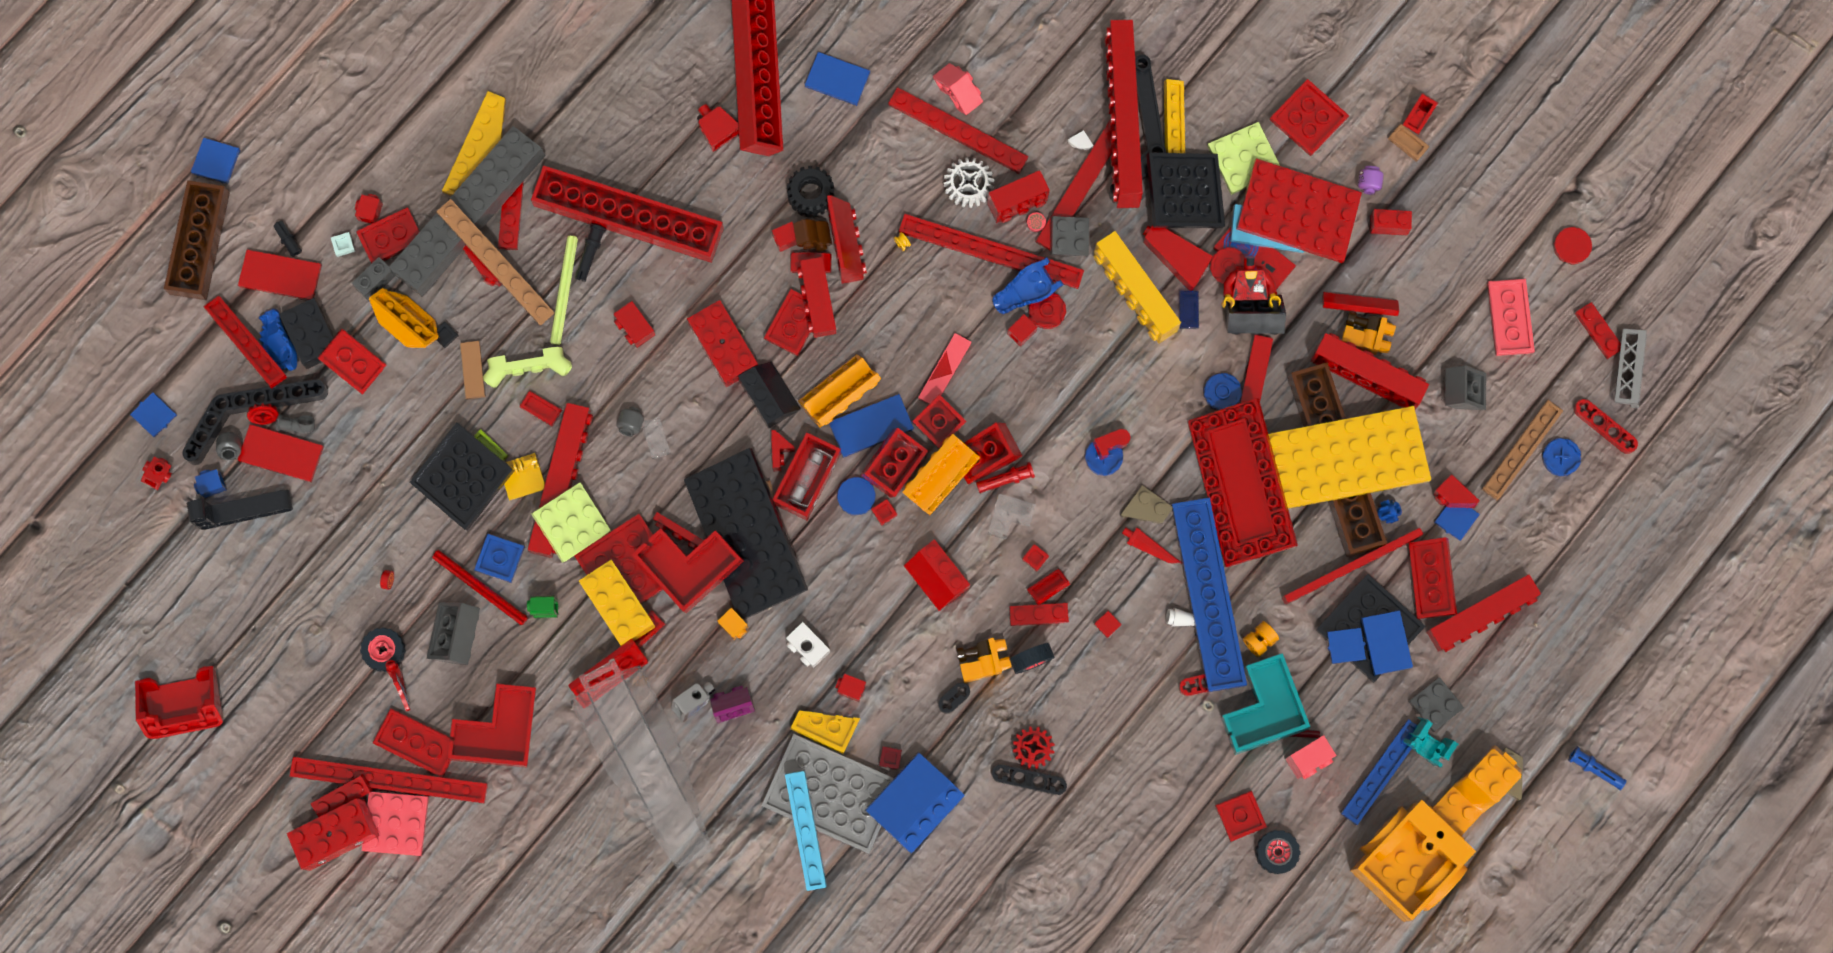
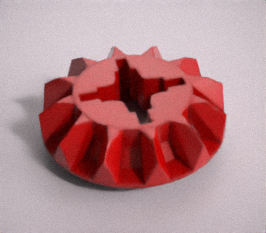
M263 403L261 405L254 404V407H249L247 412L248 420L258 425L273 423L279 415L276 407L271 406V404L264 405Z

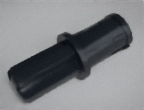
M283 221L276 222L273 227L281 238V244L285 245L290 256L295 257L299 255L302 250L294 240V234L289 232Z

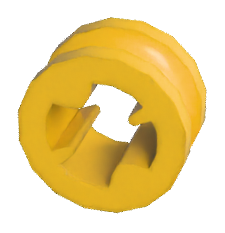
M902 232L899 233L898 237L895 236L893 238L902 251L905 250L906 246H911L909 240Z

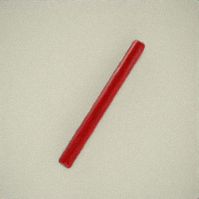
M440 550L433 554L432 558L517 623L523 625L527 621L526 615Z

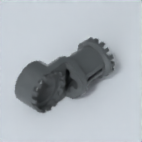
M278 415L276 419L278 424L275 425V429L279 432L283 430L296 435L297 432L303 434L307 432L308 434V432L311 433V431L315 430V419L309 415L300 416L299 418L295 417L294 419Z

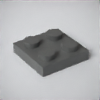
M1052 216L1050 255L1088 256L1089 218Z
M1440 677L1408 701L1421 718L1428 719L1433 723L1430 727L1432 732H1435L1464 709L1463 705Z

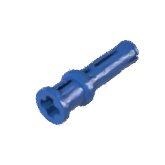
M1578 746L1572 751L1568 758L1570 763H1576L1582 767L1583 771L1592 772L1618 788V790H1622L1625 786L1626 779L1596 762L1594 756H1589L1582 752ZM1600 771H1603L1609 776L1613 777V780L1608 776L1604 775L1603 773H1601Z

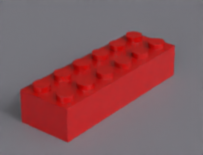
M1325 333L1310 360L1311 363L1315 365L1328 363L1330 372L1402 408L1414 406L1416 409L1420 405L1429 386L1424 378L1414 377L1408 374L1407 370L1400 367L1396 368L1389 361L1374 357V354L1369 351L1357 349V346L1351 342L1345 343L1339 340L1340 338L1335 334Z

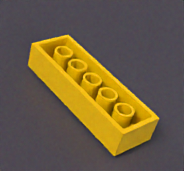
M1116 231L1097 242L1093 256L1096 263L1104 267L1105 275L1109 280L1114 281L1117 292L1120 295H1124L1127 299L1128 307L1132 311L1135 310L1140 324L1148 328L1150 338L1160 344L1175 334L1180 327L1181 321Z

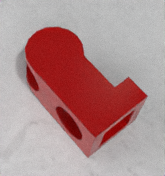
M1119 429L1094 439L1093 445L1100 460L1108 457V451L1116 448H1125L1129 444L1131 436L1127 430Z

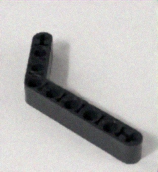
M309 380L277 385L272 389L264 387L219 394L211 401L185 445L182 455L192 465L202 463L231 414L248 412L249 407H254V404L261 405L263 403L264 405L271 404L274 407L320 401L327 397L328 388L320 380ZM317 387H320V388H321V389H319V391H318L319 393H316V392H315V391H317ZM303 389L302 395L295 397V392ZM284 392L283 398L276 400V395ZM265 395L264 401L257 403V398ZM242 398H245V403L241 406H238V401ZM226 401V406L219 409V404ZM212 418H217L214 425H209V421ZM207 434L206 440L199 442L201 435Z

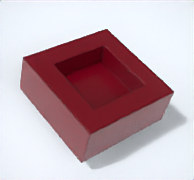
M882 747L879 766L899 770L902 750Z

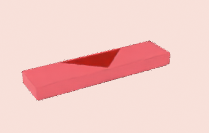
M956 333L954 334L920 393L919 400L929 405L939 394L942 396L969 349L971 341Z

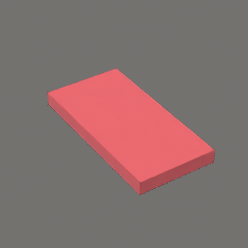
M1526 279L1488 281L1487 287L1496 356L1534 353Z

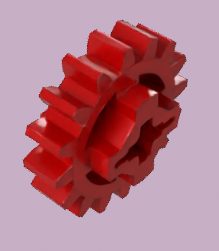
M1030 726L1029 732L1022 729V736L1016 735L1019 741L1013 742V745L1017 746V748L1013 749L1012 752L1018 753L1015 760L1021 759V766L1027 763L1028 769L1032 765H1034L1035 769H1038L1039 764L1043 767L1046 766L1045 760L1051 761L1048 755L1055 752L1050 749L1055 746V743L1049 742L1052 736L1046 737V730L1042 733L1039 732L1040 727L1033 731ZM1033 735L1032 739L1028 742L1022 741L1027 736ZM1040 737L1045 741L1046 746L1041 744L1039 741ZM1033 743L1039 748L1034 753L1031 752V748H1028ZM1021 749L1026 751L1027 759L1023 756ZM1039 754H1042V755L1044 754V757H1043V758H1041L1040 760L1034 761V760H1035V756H1037V755H1039Z

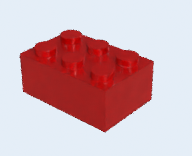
M1039 170L989 192L987 205L996 223H1005L1011 220L1014 215L1026 214L1030 208L1044 206L1046 201H1048L1050 189Z
M895 428L890 432L860 475L888 497H896L928 450L902 430Z

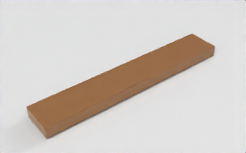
M1547 400L1481 490L1498 501L1563 410L1550 400Z

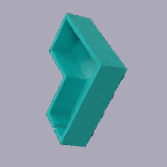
M1283 653L1247 665L1244 670L1257 704L1225 714L1221 718L1227 735L1231 734L1229 740L1235 755L1309 730L1311 727Z

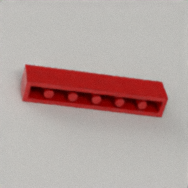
M1530 574L1433 627L1427 631V634L1438 652L1443 649L1447 652L1455 647V642L1460 640L1463 643L1472 638L1470 634L1477 631L1479 634L1487 630L1489 623L1494 622V624H1497L1505 619L1504 615L1510 612L1512 616L1521 610L1520 606L1526 603L1527 606H1530L1537 602L1536 597L1541 595V592Z

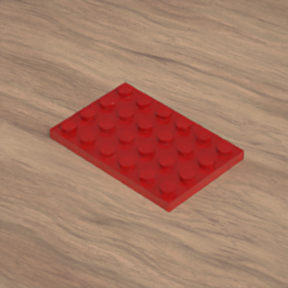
M1256 158L1253 163L1236 229L1343 263L1362 192Z

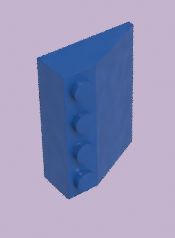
M918 752L865 811L905 850L912 853L965 795Z

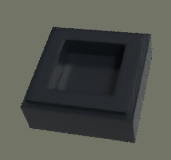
M445 321L437 328L439 336L437 341L444 349L458 337V334Z

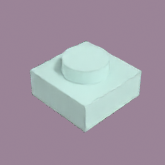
M349 232L331 237L337 257L355 252Z

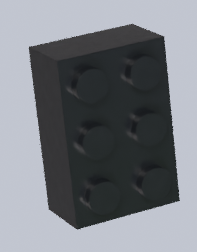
M312 298L279 314L295 350L306 369L322 363L317 357L334 338L315 298Z

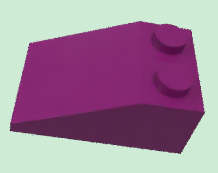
M735 687L732 689V692L727 694L719 692L713 695L714 698L710 699L717 723L755 712L747 687Z

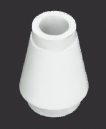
M1177 608L1168 609L1166 624H1170L1171 627L1194 626L1193 614Z

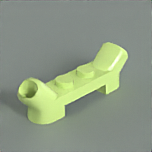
M562 347L543 349L544 356L512 362H508L505 355L492 357L487 360L488 370L483 376V381L496 388L506 375L519 376L527 371L537 373L545 368H551L559 375L566 376L572 368V362L564 357Z

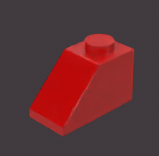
M1452 474L1433 494L1435 500L1440 505L1450 508H1475L1480 502Z

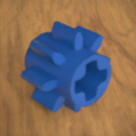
M1393 499L1380 502L1382 507L1378 508L1379 518L1382 521H1386V523L1399 521L1398 516L1402 514L1399 503L1393 502Z

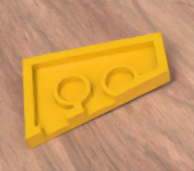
M799 710L791 730L844 754L860 718L824 715L823 713Z

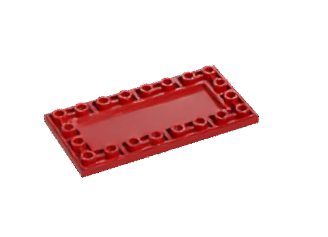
M1259 398L1188 420L1207 497L1211 501L1225 567H1231L1297 547V540Z

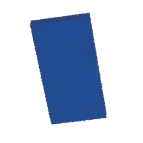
M900 394L829 423L843 458L884 442L895 428H899L904 433L914 430Z

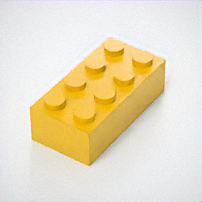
M612 560L579 580V583L621 646L630 639H633V641L637 640L655 628L650 617Z

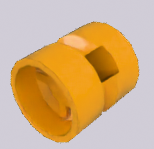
M1262 621L1255 627V632H1249L1242 640L1255 656L1260 657L1267 651V646L1272 647L1280 639L1273 628L1265 621Z

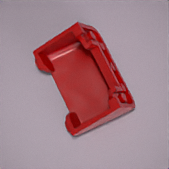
M201 667L197 670L195 679L159 685L152 678L135 681L136 721L143 734L149 739H158L220 726L223 723V715L214 667Z

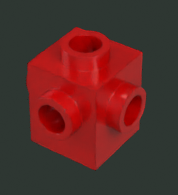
M154 456L151 462L147 460L142 469L144 474L141 482L159 490L162 483H167L172 475L169 472L171 465H169L167 460Z

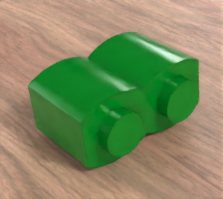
M555 595L531 596L530 600H527V612H530V615L534 618H558V599Z

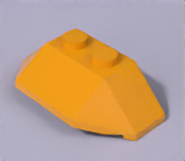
M382 288L369 297L378 323L406 347L426 348L438 339L435 319L408 296Z

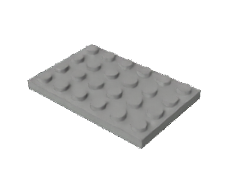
M793 734L761 806L793 820L785 774L805 770L816 830L869 854L881 825L865 809L894 778Z

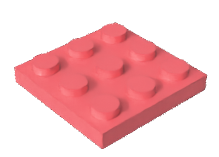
M370 792L367 807L379 836L363 844L362 851L422 856L429 797Z

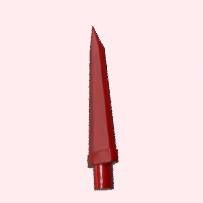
M1127 527L1123 530L1122 534L1130 538L1127 542L1128 545L1167 563H1182L1138 527L1134 532Z

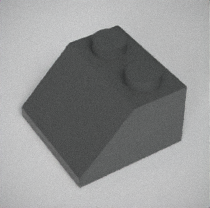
M1465 365L1446 368L1444 378L1445 406L1454 409L1486 410V373Z

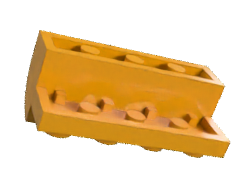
M856 354L799 399L798 402L813 422L821 428L823 425L829 424L838 413L844 412L852 402L859 400L867 390L874 388L879 380H881V377L870 369L863 357Z
M952 434L944 440L943 446L931 455L930 461L919 469L917 476L906 484L905 490L902 493L927 514L931 515L980 457Z

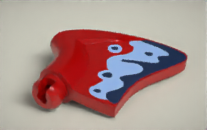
M389 660L385 664L386 671L393 679V683L407 712L411 708L403 674L398 664L394 660Z

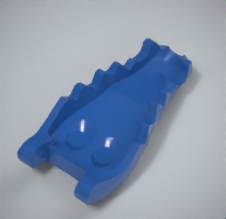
M1048 257L1022 269L1003 290L993 296V305L999 313L1006 314L1013 309L1040 302L1064 285L1061 280L1054 283L1044 266L1050 263Z
M273 308L259 316L263 323V331L260 332L261 338H259V341L281 370L287 368L289 371L297 368V353L282 326L279 311Z

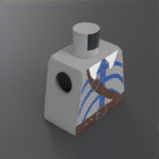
M709 681L702 687L696 683L673 699L671 709L683 723L708 703V696L715 691V688Z

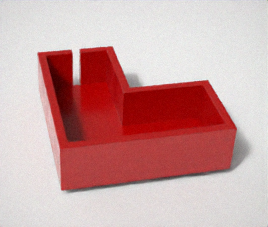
M661 528L648 539L653 544L651 547L644 543L632 554L685 613H688L744 562L716 530L688 556Z
M496 684L492 723L452 719L450 738L455 739V741L449 742L448 760L527 768L536 687Z

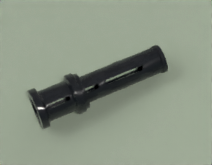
M590 224L591 230L588 239H585L586 247L575 279L582 280V282H586L596 250L601 247L600 241L603 233L606 232L604 227L596 224Z

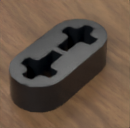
M966 683L956 684L939 700V710L944 714L952 713L968 699L970 695L969 686ZM957 688H966V696L960 695L958 698H955V695L958 693ZM953 698L954 701L950 705L951 709H943V701L948 702Z

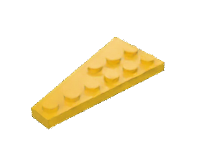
M489 91L487 92L442 189L443 193L452 196L502 139L506 104L504 97Z

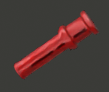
M1027 462L1024 466L1012 467L1006 473L976 482V485L981 494L1012 482L1018 484L1021 480L1030 477L1033 479L1035 475L1031 463Z

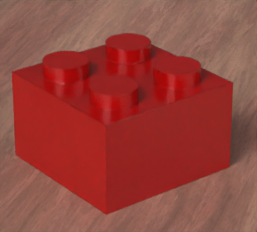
M940 394L912 421L938 449L943 445L947 437L955 434L967 422Z

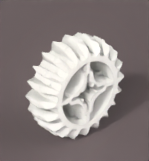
M967 157L964 163L959 159L958 165L952 163V169H947L948 174L944 175L946 180L944 187L947 188L945 193L950 194V200L955 199L956 205L962 202V207H965L966 203H969L970 208L973 207V203L976 206H980L979 200L985 203L988 193L993 191L994 186L991 184L994 183V179L990 178L993 173L988 171V165L982 167L983 161L977 164L976 158L969 162ZM966 170H971V171H975V172L969 174V173H967V172H965V171H966ZM958 175L960 177L959 179L961 183L959 184V187L956 189L953 181L954 178ZM980 177L984 180V187L981 191L977 185ZM971 192L973 195H964L963 193Z

